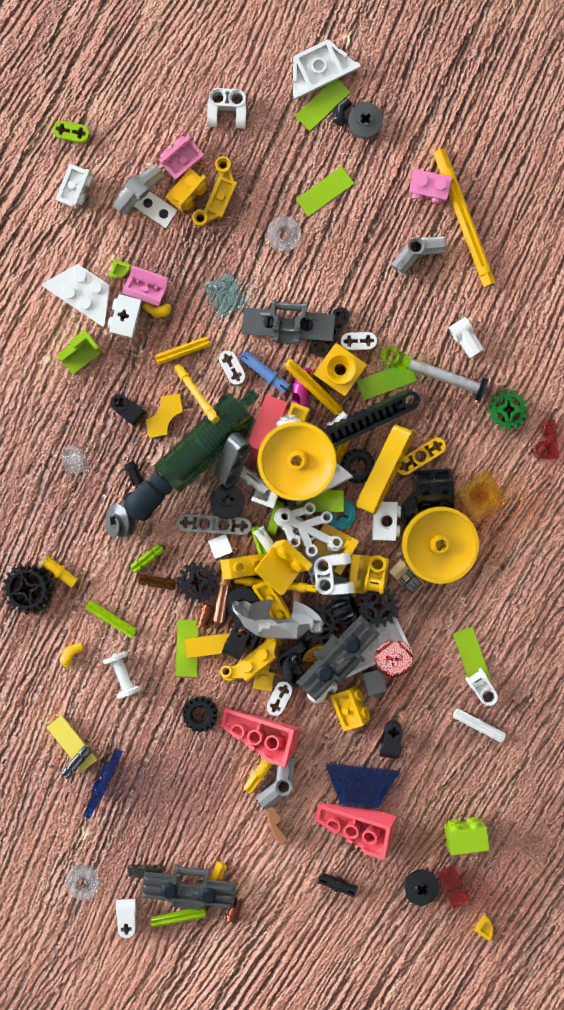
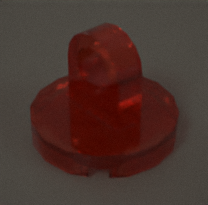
M387 640L376 649L375 665L385 676L400 677L411 669L413 653L410 647L403 641Z

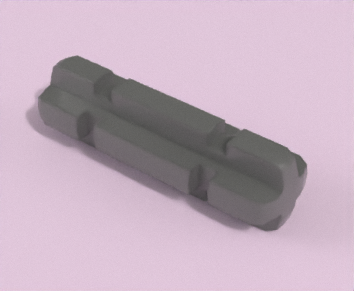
M84 745L79 750L80 753H77L67 764V767L61 771V775L64 778L69 779L73 771L75 772L84 762L85 758L91 754L92 751L89 747Z

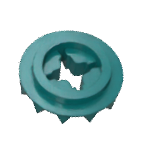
M344 499V514L348 518L341 517L337 522V514L330 512L333 519L329 524L332 527L345 529L352 525L356 518V510L350 501Z

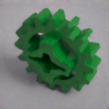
M505 389L504 394L500 390L497 392L498 397L495 395L491 396L494 401L487 403L491 408L487 409L486 412L491 413L488 420H494L493 426L499 424V430H502L505 426L506 431H510L511 426L517 429V423L520 425L524 424L521 419L528 418L524 411H528L529 408L524 407L527 400H521L522 394L516 396V390H513L510 394L509 389ZM503 398L502 404L496 407L497 402ZM512 399H514V400L518 403L519 406H516V405L512 402ZM507 405L508 408L512 409V412H509L508 415L507 412L503 411V408L507 407ZM519 413L518 418L512 422L513 416ZM496 414H499L503 418V421H501L496 416Z

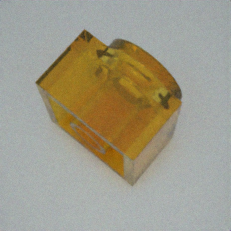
M489 470L482 471L454 489L456 497L473 523L478 522L508 503ZM478 491L484 493V499L481 502L476 498Z

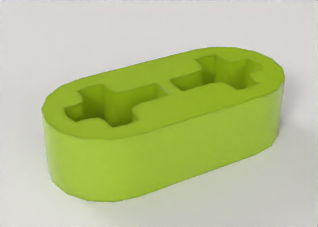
M58 121L53 126L55 136L63 141L84 144L90 138L88 128L82 124ZM62 126H64L65 130L70 131V133L63 132V134L60 135L59 131L57 130L61 129ZM83 130L86 135L82 136L81 139H79L77 134H73V132L80 133Z
M276 499L267 528L269 535H276L278 525L274 520V515L278 509L284 508L285 501Z

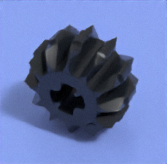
M350 593L337 594L332 597V610L336 620L341 625L352 624L360 615L354 597Z

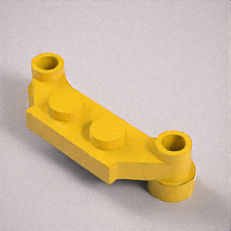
M225 156L219 157L215 162L219 177L205 209L196 210L192 215L193 222L197 226H204L218 217L222 219L237 186V182L233 181L231 174V162ZM223 164L227 166L224 169L220 168ZM199 217L204 218L202 222L197 221Z
M266 638L263 644L235 666H223L220 670L222 678L227 682H234L236 679H244L248 682L277 659L275 656L277 646L282 643L283 639Z

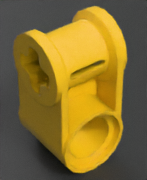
M376 555L370 559L364 583V592L369 590L383 595L386 580V560L384 557ZM375 563H381L383 567L379 570H376L373 568V565Z

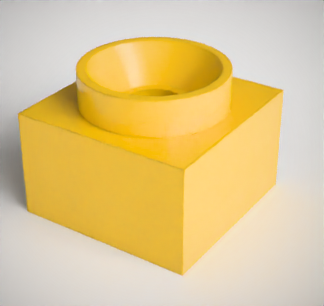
M335 343L313 376L344 398L367 364ZM335 367H344L345 374H336Z

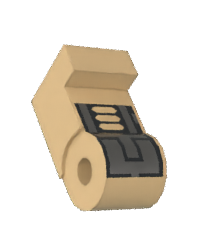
M401 559L388 570L413 595L425 585Z

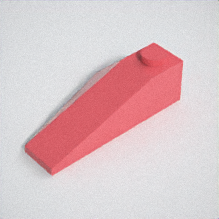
M224 708L220 724L221 728L237 740H241L249 746V749L261 755L265 761L281 767L288 765L297 748L302 729L291 724L229 708Z
M319 803L315 821L331 832L345 837L348 843H354L362 849L363 853L385 860L394 835L397 816L377 810Z

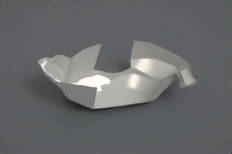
M273 599L262 600L253 604L245 601L231 602L233 611L241 619L242 625L259 637L277 640L297 639L309 629L312 633H320L323 630L324 622L319 615L308 606L296 601L293 604L292 617L287 620L271 618L268 615Z

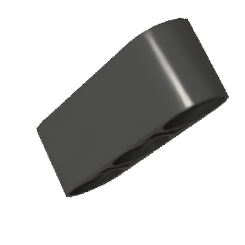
M234 432L227 438L214 470V475L226 488H230L238 482L252 448L251 444L239 432Z

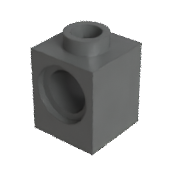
M381 667L363 671L362 674L368 695L373 696V698L383 696L384 692L387 691Z

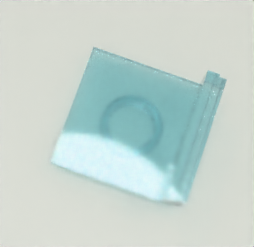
M230 272L204 285V289L219 318L246 304Z

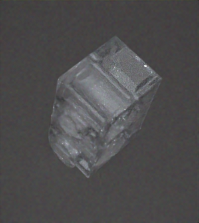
M78 445L64 447L65 451L60 452L66 475H75L90 470L84 448L78 447Z

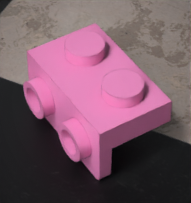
M187 135L186 137H180L171 150L166 149L160 155L159 161L171 177L177 181L204 157V154L191 140V137Z
M414 169L408 194L412 195L413 199L423 200L424 197L431 199L430 202L442 204V201L446 202L452 177Z
M132 266L122 294L159 306L167 289L168 278Z

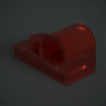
M555 420L544 421L542 435L543 437L546 436V441L534 444L532 448L533 455L537 459L559 458ZM541 445H544L547 448V453L545 455H541L539 453V447Z
M455 865L437 872L454 910L471 902Z

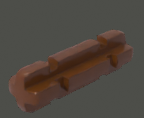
M141 574L138 578V584L145 586L148 584L151 587L163 589L166 587V589L174 590L176 580H165L166 578L148 577V575Z

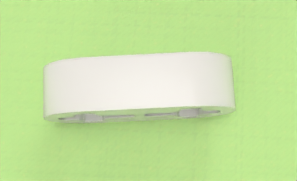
M352 332L344 334L340 344L347 351L371 350L377 344V338L371 332ZM366 336H370V339L374 342L367 346L366 343H360V340H365ZM347 337H351V340H357V343H352L351 347H348L344 340H347Z
M231 351L222 352L219 356V361L228 380L233 385H241L245 380V373L237 357ZM225 355L233 357L231 359L232 367H229L227 362L223 363ZM234 368L238 374H242L238 382L236 379H231L233 377L231 370Z
M283 680L277 683L267 703V711L273 716H278L283 712L292 694V686L287 681ZM285 684L289 692H284L283 696L280 697L281 690L279 687H283ZM277 699H279V707L281 709H276L274 712L270 704H275Z

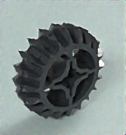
M26 563L25 569L23 564H18V569L16 567L11 568L13 574L10 572L6 573V576L10 579H3L2 581L7 584V586L1 587V590H7V593L3 594L2 597H9V600L5 603L8 605L12 602V610L18 606L17 611L19 614L22 613L23 609H25L26 615L30 613V609L35 614L37 613V608L39 610L44 609L42 603L44 605L49 604V601L45 598L53 597L52 594L48 593V591L54 590V587H48V584L53 583V580L47 581L46 578L50 574L42 575L44 568L41 567L37 571V564H34L32 569L30 563ZM26 573L35 575L40 582H31ZM20 575L21 585L18 589L13 590L14 581ZM25 584L31 587L36 586L30 590V594L28 591H19L26 587ZM42 587V595L35 603L34 593L36 589ZM21 594L25 596L29 604L20 602L15 595Z

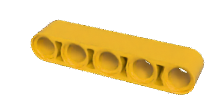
M396 424L393 426L358 498V508L373 514L378 512L410 446L414 431Z

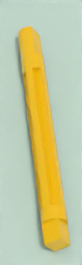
M438 149L433 154L441 175L452 177L448 194L483 287L490 286L496 282L446 149Z

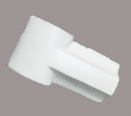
M466 317L449 327L451 335L460 343L469 358L483 350L482 345L473 333L472 325Z

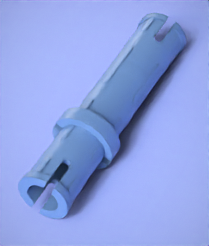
M245 349L242 353L243 355H240L239 360L243 361L267 380V384H272L282 394H285L291 384L282 379L277 371H272Z

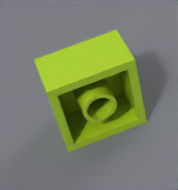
M470 817L467 818V821L459 822V820L455 819L449 820L448 823L444 824L446 847L450 855L489 851L487 827L482 819Z

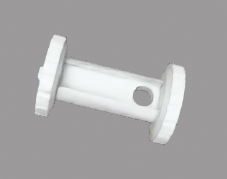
M127 651L119 654L115 653L103 660L104 664L112 663L122 688V691L117 694L118 699L131 696L133 693L141 690L140 685L132 686L122 660L128 655Z

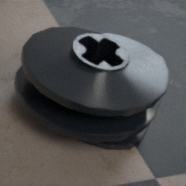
M223 484L218 486L210 499L213 513L219 518L226 520L240 515L245 505V496L236 485L230 488H226ZM225 498H229V501H231L230 505H226V502H224Z
M239 587L229 593L226 609L233 619L241 621L233 611L231 602L245 600V602L253 604L260 601L251 588Z
M423 869L415 870L409 874L404 885L406 896L411 903L417 906H425L433 902L439 892V883L434 874ZM419 885H420V886H425V889L423 890V889L421 888V889L419 890L418 886H419Z

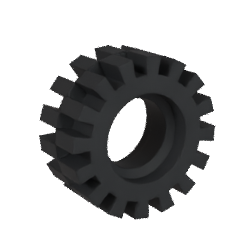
M354 449L343 456L340 465L352 474L353 478L348 481L363 483L367 481L375 462L369 452L363 449ZM354 459H361L365 463V470L360 474L354 473L350 468V464Z
M204 696L190 699L183 710V721L186 723V726L194 732L198 731V733L211 729L217 720L218 711L215 703ZM203 707L206 709L208 716L204 721L194 719L193 711L195 708Z

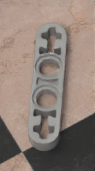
M183 514L177 519L178 528L189 532L244 535L249 533L252 527L250 520L244 517L233 518L236 520L235 524H241V521H245V524L249 526L245 528L244 532L241 531V528L235 527V532L231 531L233 526L232 519L227 520L229 528L224 531L221 530L218 524L222 519L218 516ZM184 517H188V521H194L193 517H197V529H193L194 525H188L187 528H184L180 521L184 520ZM207 518L210 521L208 529H202L199 526L201 519Z

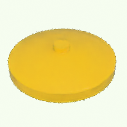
M293 421L276 427L264 438L258 452V469L262 480L272 492L285 499L305 500L312 498L329 485L335 474L337 457L332 441L324 431L307 422Z
M439 506L421 511L412 518L403 534L402 552L406 564L414 574L431 583L445 584L460 579L469 572L478 556L479 538L473 523L463 513L449 507Z

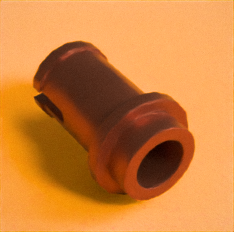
M203 603V606H200L201 613L196 625L208 629L211 615L215 610H213V605Z
M234 897L233 909H229L228 913H225L227 921L237 923V920H240L238 916L244 900H238L237 897Z

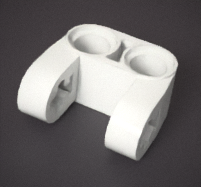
M213 89L210 92L208 101L207 127H217L218 111H236V128L246 129L247 113L244 92L239 89ZM216 96L223 97V101L220 103H215L213 99ZM235 97L242 98L240 104H235L232 100Z
M351 553L326 555L316 560L314 570L316 588L319 593L337 595L355 592L354 582L335 583L333 565L352 563ZM322 560L329 564V568L325 571L321 570L318 566ZM328 580L331 588L328 590L322 589L321 581Z

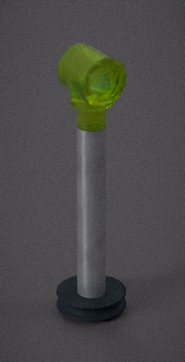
M387 346L382 350L380 359L383 365L387 367L393 366L398 368L401 366L476 394L474 401L478 400L479 403L486 392L489 378L485 379L484 375L479 383L404 356V352L399 351L394 346ZM387 352H393L395 354V359L393 361H387L385 359V354Z

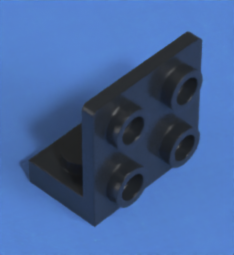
M452 469L413 471L415 495L420 512L439 506L454 509V477Z

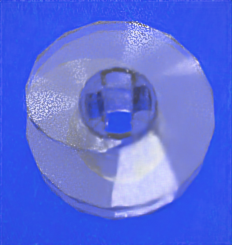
M279 216L269 223L267 230V240L270 246L276 251L283 253L297 247L301 239V228L298 222L288 216ZM285 230L288 231V237L286 238L284 236L283 238H281L280 232L282 231L284 233Z
M86 863L77 864L72 867L65 879V887L68 894L77 900L92 898L100 886V878L97 871L90 864ZM84 879L86 883L81 885L79 882Z

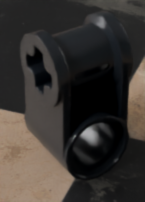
M117 394L111 399V407L135 428L147 414L140 406L121 394ZM123 399L124 407L119 406L116 408L117 404L115 401Z
M241 621L233 625L222 650L223 654L240 660L250 634V631L244 627L246 633L238 635L236 629L244 627Z
M395 720L388 721L385 724L380 757L400 758L403 733L400 723ZM393 727H396L397 731H395L394 734H391L390 730H392Z

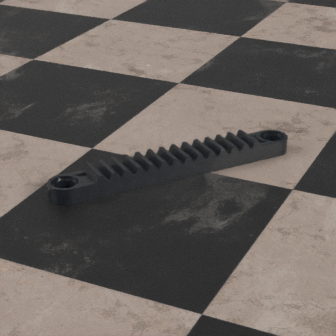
M413 390L402 391L394 396L387 397L386 400L382 399L381 402L374 403L373 406H368L367 409H361L360 412H355L352 416L340 419L339 422H334L333 425L321 428V430L328 435L335 448L416 409L420 404V396ZM413 395V403L407 405L405 401L407 396Z

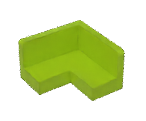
M84 329L69 341L71 344L57 354V357L72 374H75L99 356L103 350Z

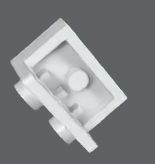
M69 164L56 196V201L78 209L79 205H83L86 198L85 190L91 186L93 180L91 171Z

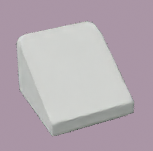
M226 534L208 541L215 559L233 552Z

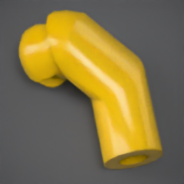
M145 302L142 306L154 318L166 317L172 310L168 303L155 307L153 304Z
M82 642L64 649L60 657V662L64 667H70L73 664L72 658L74 654L84 651Z

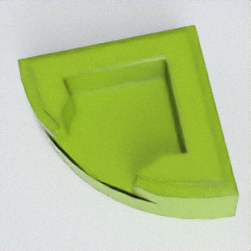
M114 259L108 278L119 279L126 276L131 271L133 265Z

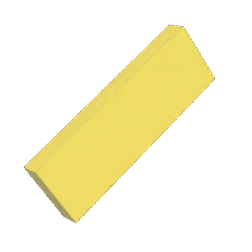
M63 714L47 726V729L71 759L77 753H80L79 750L86 745ZM91 752L78 768L83 772L98 759Z

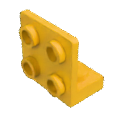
M190 168L165 198L182 213L185 210L189 211L194 206V200L198 195L201 197L208 189L206 187L208 185L206 176L203 174L200 177Z
M323 524L320 531L331 537L339 536L343 541V547L338 552H331L327 549L326 543L315 539L312 545L317 547L319 557L340 553H351L352 555L359 541L328 524ZM333 540V544L338 546V541ZM322 560L323 565L329 568V564ZM347 564L333 565L334 572L341 575Z
M284 539L275 541L254 571L278 594L284 595L300 572L309 571L313 564Z
M351 555L352 563H350L348 582H354L355 592L353 594H366L364 592V583L369 561L373 556ZM385 558V560H386V575H385L386 580H385L384 591H386V582H387L389 558ZM375 563L373 565V568L376 570H379L383 567L381 563Z

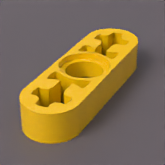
M433 438L404 456L402 461L404 463L411 461L408 459L411 456L412 461L417 466L413 467V464L407 467V472L399 468L397 472L401 475H408L439 456L446 449L445 441L441 438ZM434 441L441 443L440 451L438 452L437 449L430 452L433 456L430 457L429 452L424 447L428 446V449L434 446ZM418 451H423L426 454V459L423 462H418L415 459V454Z

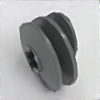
M371 102L357 104L351 110L348 117L350 132L360 139H370L376 136L383 123L381 110ZM362 119H369L368 123H362Z
M115 503L108 508L105 517L106 530L111 537H130L134 534L136 520L128 515L124 508V503Z

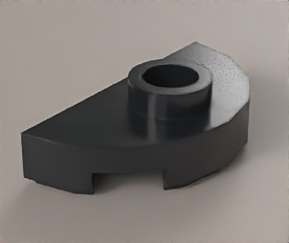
M416 495L408 497L402 504L400 517L404 525H408L412 518L420 513Z

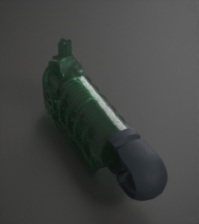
M252 389L238 402L228 392L213 408L220 418L219 421L212 423L207 416H204L189 433L183 436L164 457L162 456L153 465L157 471L150 477L149 481L144 482L133 492L125 496L124 508L128 515L135 520H148L152 516L153 511L164 500L165 495L170 494L174 489L181 493L187 486H190L220 457L226 440L232 433L239 432L243 435L256 422L246 409L259 398V395Z

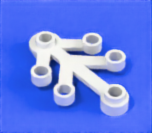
M307 503L304 507L293 511L287 508L278 509L274 515L276 524L284 528L290 544L291 540L297 542V545H292L295 548L300 545V539L294 536L292 527L298 529L307 557L312 558L318 552L317 547L312 545L309 535L326 543L327 549L331 552H338L343 547V541L339 536L331 537L313 528V526L330 523L333 519L330 512L325 511L321 516L301 522L295 518L302 515H312L316 509L314 504ZM306 507H311L312 512H308L306 510ZM285 514L287 516V520H283L281 515ZM324 515L329 517L328 521L323 518ZM333 540L338 541L339 545L335 546ZM312 548L314 550V554H310L308 552V549Z

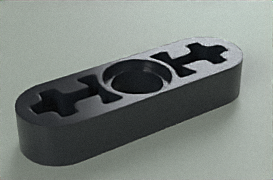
M339 307L332 313L335 314V321L338 317L336 313L340 314L341 312L345 313L344 317L346 319H341L338 323L341 326L340 329L336 325L334 326L336 334L333 337V342L330 341L329 345L325 342L323 345L324 352H315V344L320 345L322 341H313L311 352L314 356L323 357L341 333L350 318L346 308Z

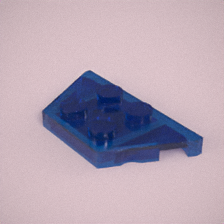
M116 748L110 761H106L99 773V776H102L101 780L97 779L90 792L93 796L83 815L84 817L91 818L123 753L122 750Z
M326 763V768L339 802L345 805L379 808L383 798L400 774L399 770Z

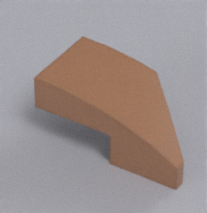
M271 807L267 810L268 826L277 843L282 845L287 841V838L276 825L282 819L274 808Z

